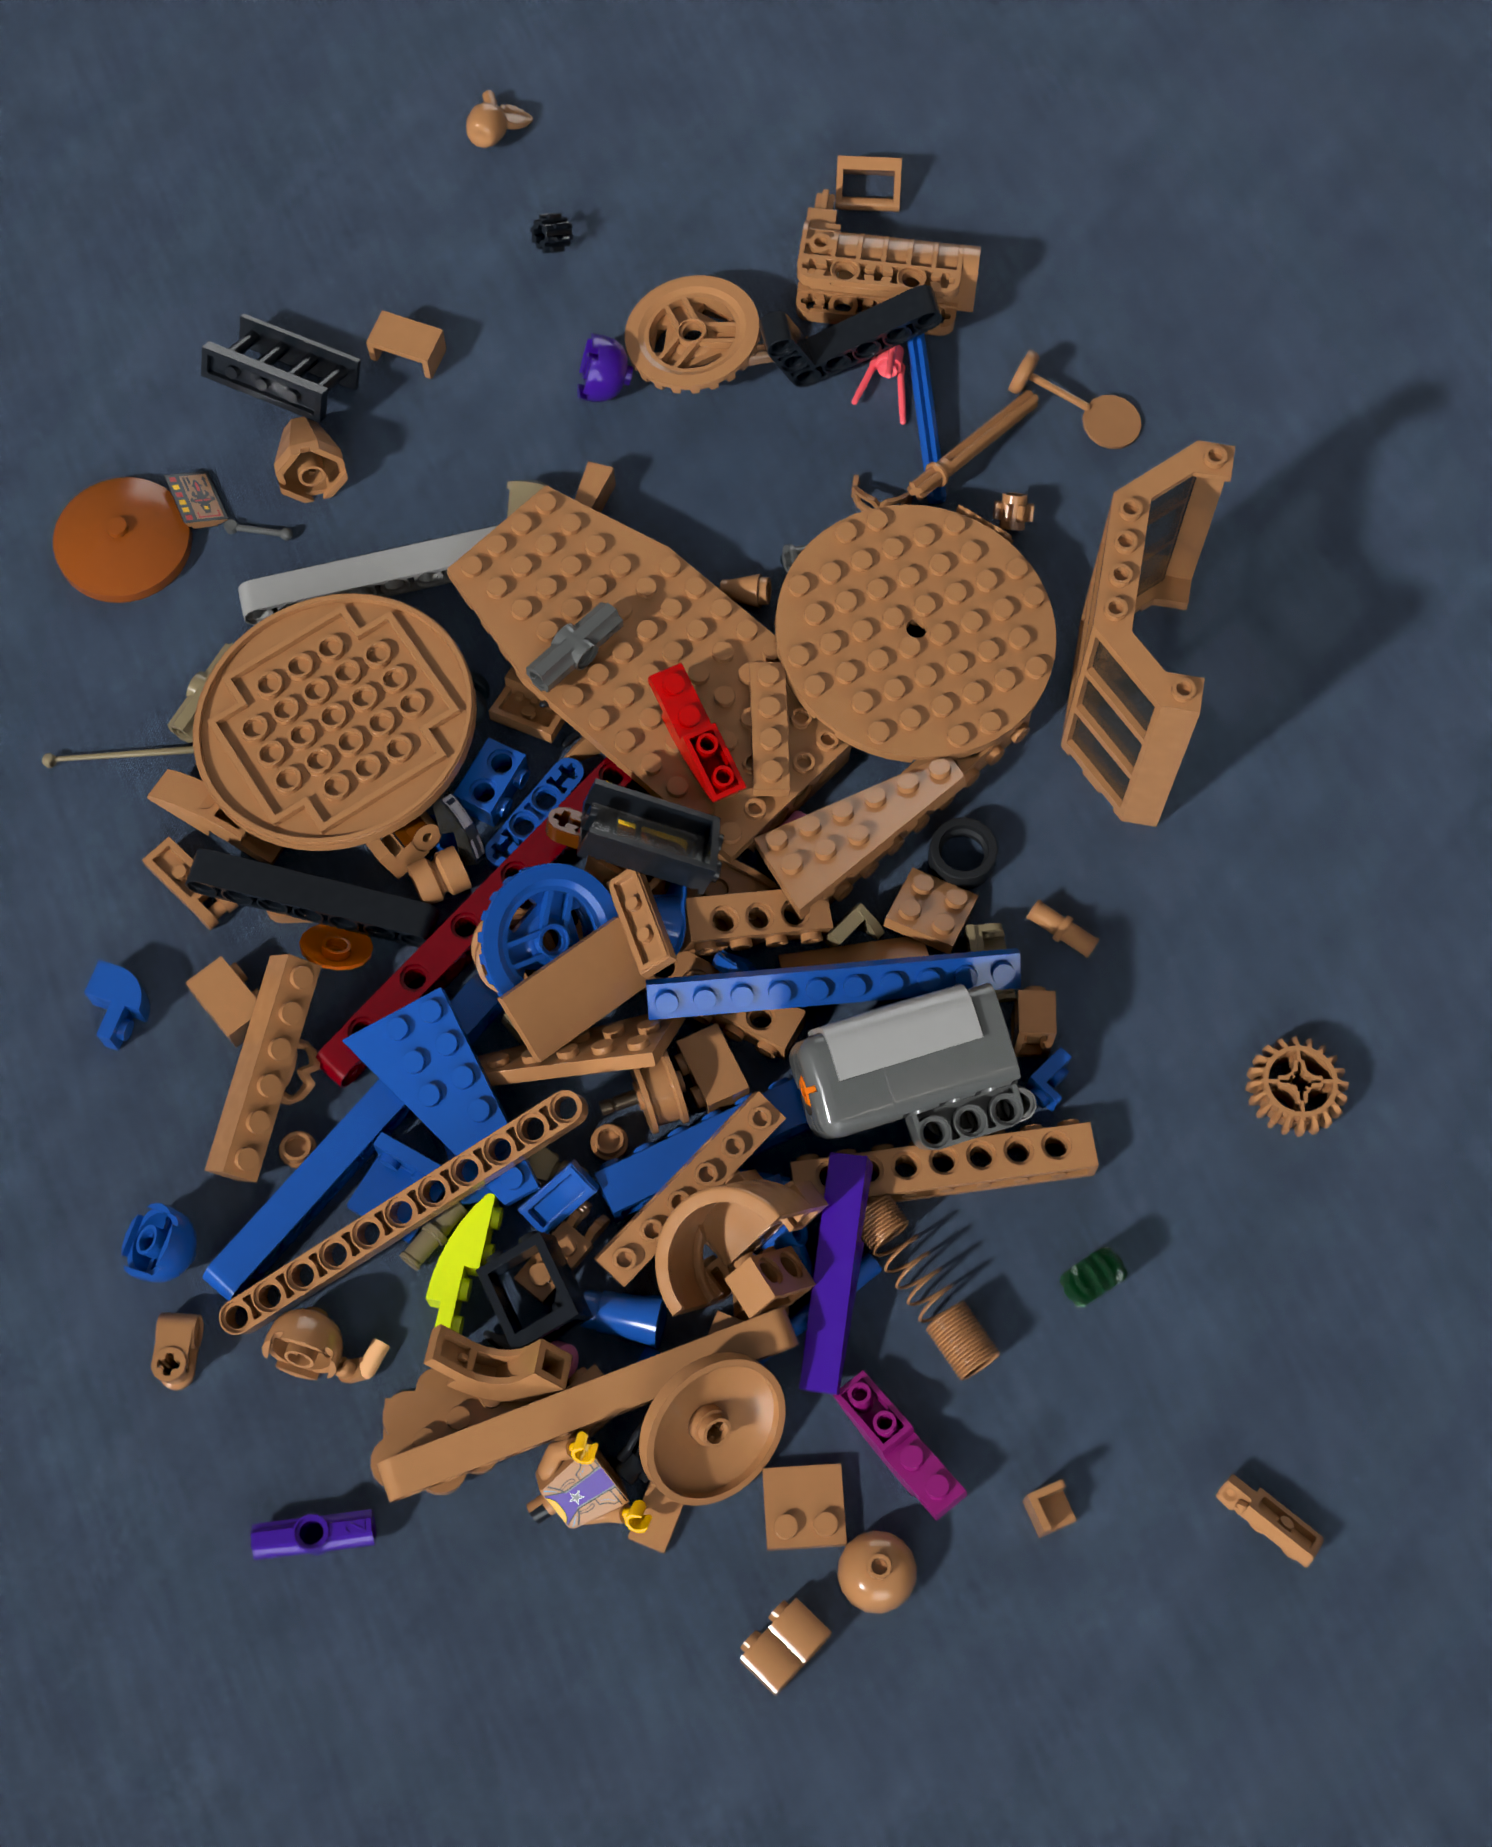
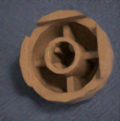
M307 1307L290 1310L279 1316L268 1331L261 1348L266 1359H268L269 1354L277 1359L275 1367L295 1377L317 1380L320 1373H328L327 1379L334 1376L340 1364L344 1347L341 1330L328 1317V1314L318 1307Z
M873 1530L857 1535L845 1546L838 1561L837 1579L842 1592L851 1605L866 1613L884 1614L897 1609L909 1599L916 1585L917 1565L913 1552L902 1539L889 1532Z

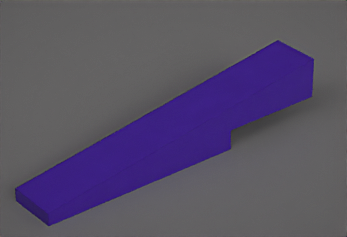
M830 1152L824 1193V1199L829 1205L822 1210L813 1277L816 1285L812 1288L799 1385V1389L802 1391L839 1396L864 1247L861 1237L873 1170V1163L867 1156Z

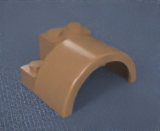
M756 1169L742 1172L736 1170L733 1174L728 1175L727 1181L723 1185L702 1189L678 1204L662 1227L655 1254V1271L662 1299L672 1316L724 1302L733 1294L724 1278L736 1269L733 1265L735 1261L749 1252H756L784 1225L789 1232L803 1229L829 1204L810 1180L799 1183L790 1181L782 1185L774 1181L763 1180ZM704 1244H706L718 1256V1258H716V1256L713 1254L703 1260Z

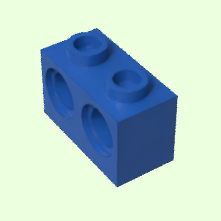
M488 737L453 796L468 815L495 827L499 818H505L509 813L513 803L512 797L518 788L522 789L529 779L530 770L526 755ZM501 766L511 767L505 773L496 772V769ZM485 794L494 796L487 802L478 801L479 797Z

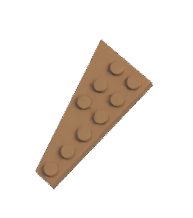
M951 757L929 761L754 838L755 847L799 918L803 919L810 913V907L820 898L826 900L835 893L834 887L846 877H854L894 844L893 839L904 830L907 832L911 831L918 825L917 820L927 811L938 809L966 786L965 775Z
M648 1014L588 1028L542 1062H535L525 1044L477 1057L491 1086L654 1067L658 1064L686 1018L649 1020Z

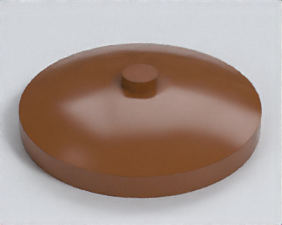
M134 477L105 480L80 492L63 509L53 534L54 556L67 581L84 595L111 603L141 600L164 589L183 570L192 548V529L184 524L171 492L155 482Z

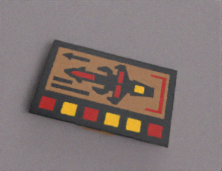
M208 471L164 475L183 522L188 527H213L229 519Z

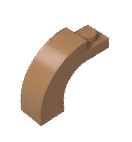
M440 1324L432 1329L423 1364L448 1376L446 1385L463 1393L495 1401L531 1402L566 1390L573 1355L542 1338L519 1349L490 1348L478 1344Z

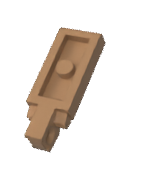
M1232 1473L1216 1494V1497L1229 1510H1235L1238 1515L1248 1521L1256 1532L1268 1537L1289 1558L1298 1561L1307 1568L1316 1557L1324 1542V1537L1261 1487L1255 1491Z

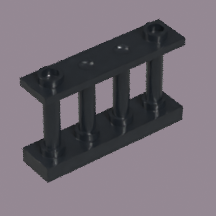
M243 313L240 316L239 340L229 348L210 341L202 346L201 376L320 423L326 418L328 392L335 385L339 384L355 391L358 389L361 359ZM251 349L263 354V356L256 360L243 354ZM277 361H281L293 367L286 372L273 365ZM309 372L322 377V379L318 383H314L302 377Z

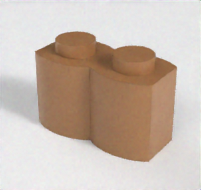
M797 1597L790 1604L783 1600L769 1615L768 1618L773 1622L769 1628L762 1634L755 1630L740 1647L745 1652L740 1658V1662L775 1697L817 1653L832 1634Z

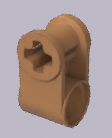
M161 1312L158 1317L151 1370L153 1375L170 1390H183L194 1379L198 1351L204 1331L203 1317L200 1314ZM176 1363L180 1365L179 1369H174ZM168 1369H172L170 1375L167 1373Z

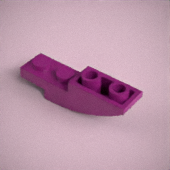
M864 1370L840 1388L839 1396L833 1395L845 1414L910 1495L912 1497L915 1496L936 1521L967 1496L963 1486L917 1436L910 1422Z

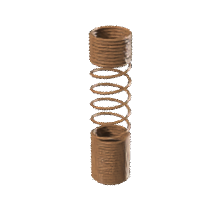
M882 1196L866 1206L862 1240H865L864 1243H867L866 1246L873 1250V1255L876 1257L893 1253L884 1265V1272L894 1273L905 1269L898 1277L895 1288L902 1290L917 1285L907 1298V1305L916 1306L931 1300L920 1312L918 1321L923 1323L932 1321L927 1326L926 1332L933 1339L932 1341L935 1342L934 1345H937L939 1351H942L941 1354L944 1355L948 1364H951L950 1367L953 1368L957 1377H960L959 1380L964 1381L992 1363L1000 1355L1001 1351H998L996 1344H994V1341H991L992 1338H989L987 1331H985V1328H982L983 1325H980L976 1315H973L974 1312H971L965 1300L933 1317L921 1319L927 1309L951 1289L954 1284L948 1285L923 1300L910 1303L914 1294L928 1280L939 1273L942 1267L937 1268L913 1283L899 1286L901 1279L918 1262L927 1257L931 1251H926L918 1258L901 1267L891 1270L887 1269L890 1262L907 1245L918 1239L919 1235H914L905 1243L889 1251L876 1253L877 1248L894 1239L909 1224V1220H907L905 1214H902L903 1211H900L901 1208H898L892 1196Z

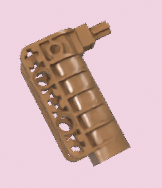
M823 189L822 193L816 194L814 208L808 207L797 262V278L799 282L796 296V313L798 317L809 322L837 324L859 314L857 313L858 307H862L861 312L919 285H928L933 288L941 315L944 317V322L925 332L926 335L945 336L954 329L957 311L973 312L981 246L841 232V224H837V210H833L835 195L829 194L828 189ZM808 302L814 303L813 308H806ZM825 303H828V309H825ZM838 304H847L852 309L846 312L837 311L834 307Z

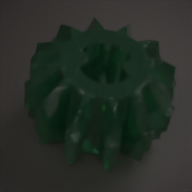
M1102 1247L1061 1275L1059 1282L1063 1286V1291L1068 1299L1072 1300L1076 1307H1085L1126 1280L1128 1272L1123 1266L1124 1263L1119 1255H1116L1111 1247Z

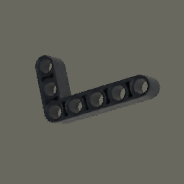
M919 285L808 338L803 335L791 318L781 311L771 312L763 316L759 321V327L770 358L793 385L802 388L814 385L937 327L942 321V315L933 288L928 285Z

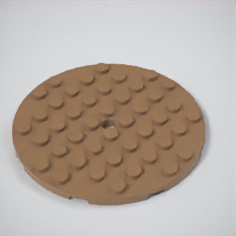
M904 504L868 509L846 517L822 531L801 551L790 567L779 594L775 616L776 650L779 662H782L789 687L809 715L814 719L818 718L824 725L835 732V737L871 755L901 762L912 763L913 760H936L949 757L955 760L979 753L997 744L1010 735L1027 715L1034 710L1045 690L1055 660L1057 641L1053 609L1039 576L1026 558L1008 540L977 520L957 512L925 505ZM909 624L919 626L925 629V635L919 638L912 637L908 634L906 628L909 627Z

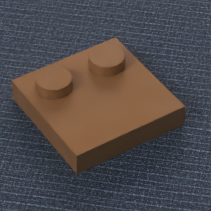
M841 1463L762 1468L767 1551L842 1547L847 1545Z

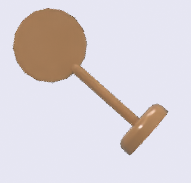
M1029 349L1008 387V391L1020 394L1030 380L1083 409L1082 421L1084 430L1089 438L1099 446L1108 449H1122L1131 445L1138 438L1142 425L1140 415L1134 405L1125 398L1116 395H1102L1094 398L1090 403L1082 400L1033 373L1040 357L1037 352Z

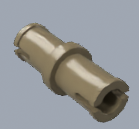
M458 1202L420 1226L421 1232L400 1253L401 1259L411 1268L418 1271L420 1266L438 1246L443 1247L448 1241L447 1235L467 1215L468 1211Z

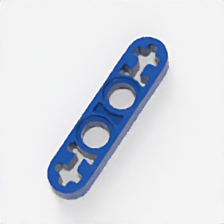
M564 758L555 763L488 841L485 847V855L488 865L493 870H496L506 860L502 856L497 860L495 851L499 850L502 852L508 847L509 840L507 836H510L513 840L507 849L510 856L519 847L516 844L521 845L530 835H520L514 831V827L518 822L522 820L532 822L534 824V831L548 817L549 812L557 808L585 779L583 766L578 760ZM574 771L576 779L567 778L561 785L563 782L562 773L569 774ZM560 785L562 786V792L564 794H562L561 791L558 789ZM550 794L557 799V802L552 808L542 809L537 805L538 798L542 795Z

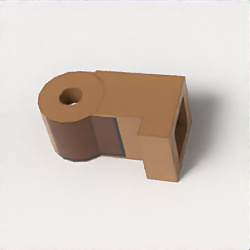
M425 811L406 826L385 836L382 840L377 839L366 843V845L378 861L399 880L408 872L407 865L424 858L440 841L442 833L440 827Z

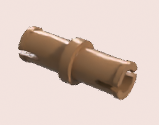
M1040 899L1037 900L1026 919L1033 921L1054 935L1052 937L1053 940L1056 942L1063 941L1086 958L1089 957L1100 940L1073 923L1074 918L1069 915L1064 917L1044 904Z

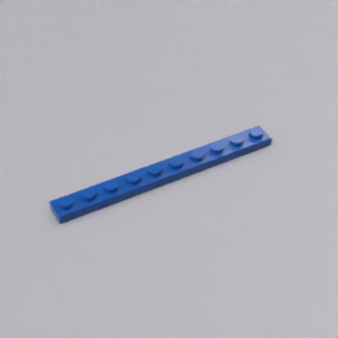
M1018 948L649 979L646 980L649 1020L912 998L959 984L964 985L966 989L985 983H990L994 990L1021 988V956Z

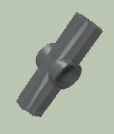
M600 602L575 625L569 623L562 627L554 636L551 646L526 667V674L531 679L533 685L540 691L550 692L574 669L580 671L586 668L596 657L599 647L623 627V619L618 614L617 609L610 603Z

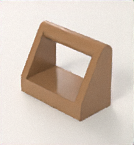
M838 155L835 210L899 212L902 158ZM843 174L894 176L893 199L842 197Z

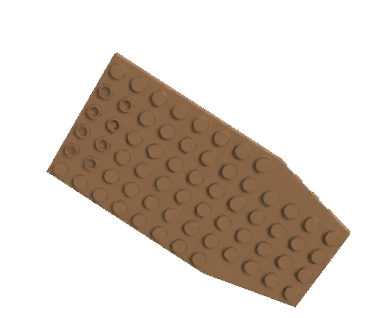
M547 485L447 568L449 579L470 609L475 611L486 632L491 634L499 646L501 654L506 661L509 660L516 670V675L522 684L539 699L547 701L549 707L650 795L721 818L720 834L724 835V840L719 854L730 864L747 848L752 852L756 851L755 837L778 828L849 761L853 746L835 737V732L824 725L818 718L814 719L797 700L786 680L789 796H753L749 665L750 662H779L776 650V636L670 547ZM600 602L610 603L617 609L618 614L623 619V627L599 647L596 657L586 668L580 671L574 669L550 692L540 691L533 685L531 679L526 674V667L551 646L554 636L562 627L569 623L575 625ZM681 662L711 724L716 723L746 785V789L715 803H712L679 752L661 717L663 711L648 683L650 675Z

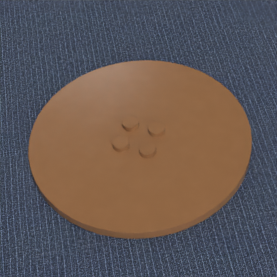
M345 593L308 599L283 608L251 627L235 641L215 665L200 694L194 716L193 749L196 765L206 789L219 808L235 824L261 840L282 847L308 851H329L359 846L380 839L406 826L434 804L449 787L464 763L472 743L477 713L475 687L466 660L456 642L442 626L419 609L392 598L373 594Z

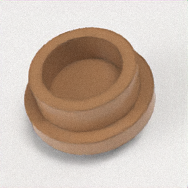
M615 1124L601 1125L591 1136L593 1153L603 1161L621 1158L628 1148L626 1132Z
M294 1131L282 1139L279 1145V1155L287 1166L297 1169L315 1150L317 1144L309 1133Z

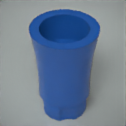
M594 1290L585 1291L584 1298L593 1318L581 1324V1327L596 1329L597 1333L614 1335L637 1341L656 1349L659 1348L664 1335L668 1308L661 1295L628 1294L604 1290L603 1293Z

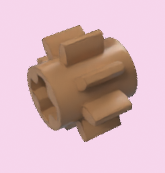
M1004 492L1002 501H994L993 519L1000 520L999 528L1025 530V522H1033L1035 506L1033 503H1028L1027 494Z

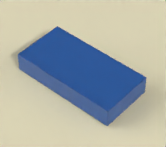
M573 1159L546 1182L541 1189L519 1206L518 1211L537 1231L548 1234L596 1193L600 1186Z

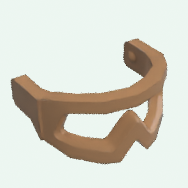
M854 474L851 497L856 507L861 511L872 509L863 503L861 498L871 503L874 508L901 503V505L912 504L913 496L909 493L910 485L907 487V493L879 502L877 498L865 493L858 487L860 484L859 475Z
M300 1039L297 1049L305 1050L309 1058L308 1065L297 1069V1074L302 1080L303 1085L294 1095H289L284 1090L281 1104L291 1106V1104L302 1101L316 1084L310 1074L320 1070V1062L316 1058L317 1050L309 1041ZM297 1050L295 1053V1057L292 1063V1067L285 1089L290 1083L293 1073L295 1071L297 1062Z

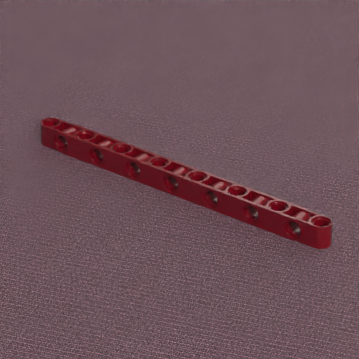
M606 757L558 807H567L582 812L583 802L596 778L603 781L613 778L620 779L622 782L618 784L619 786L635 791L641 786ZM548 817L320 1049L316 1055L317 1060L320 1062V1069L340 1087L345 1088L350 1085L367 1068L342 1040L440 987L445 989L473 960L471 954L473 934L469 937H461L459 935L460 931L468 927L477 928L482 921L480 919L483 911H486L491 903L489 898L493 892L498 891L503 886L502 882L506 878L519 873V870L525 867L542 863L566 864L577 853V849L557 843L547 836L545 829ZM527 899L519 908H524L529 900ZM415 979L425 980L424 985L418 989L408 988L410 982Z

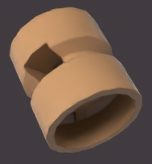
M453 845L435 853L434 860L431 862L426 858H422L406 866L421 902L434 905L444 900L446 892L456 895L472 888L464 865Z

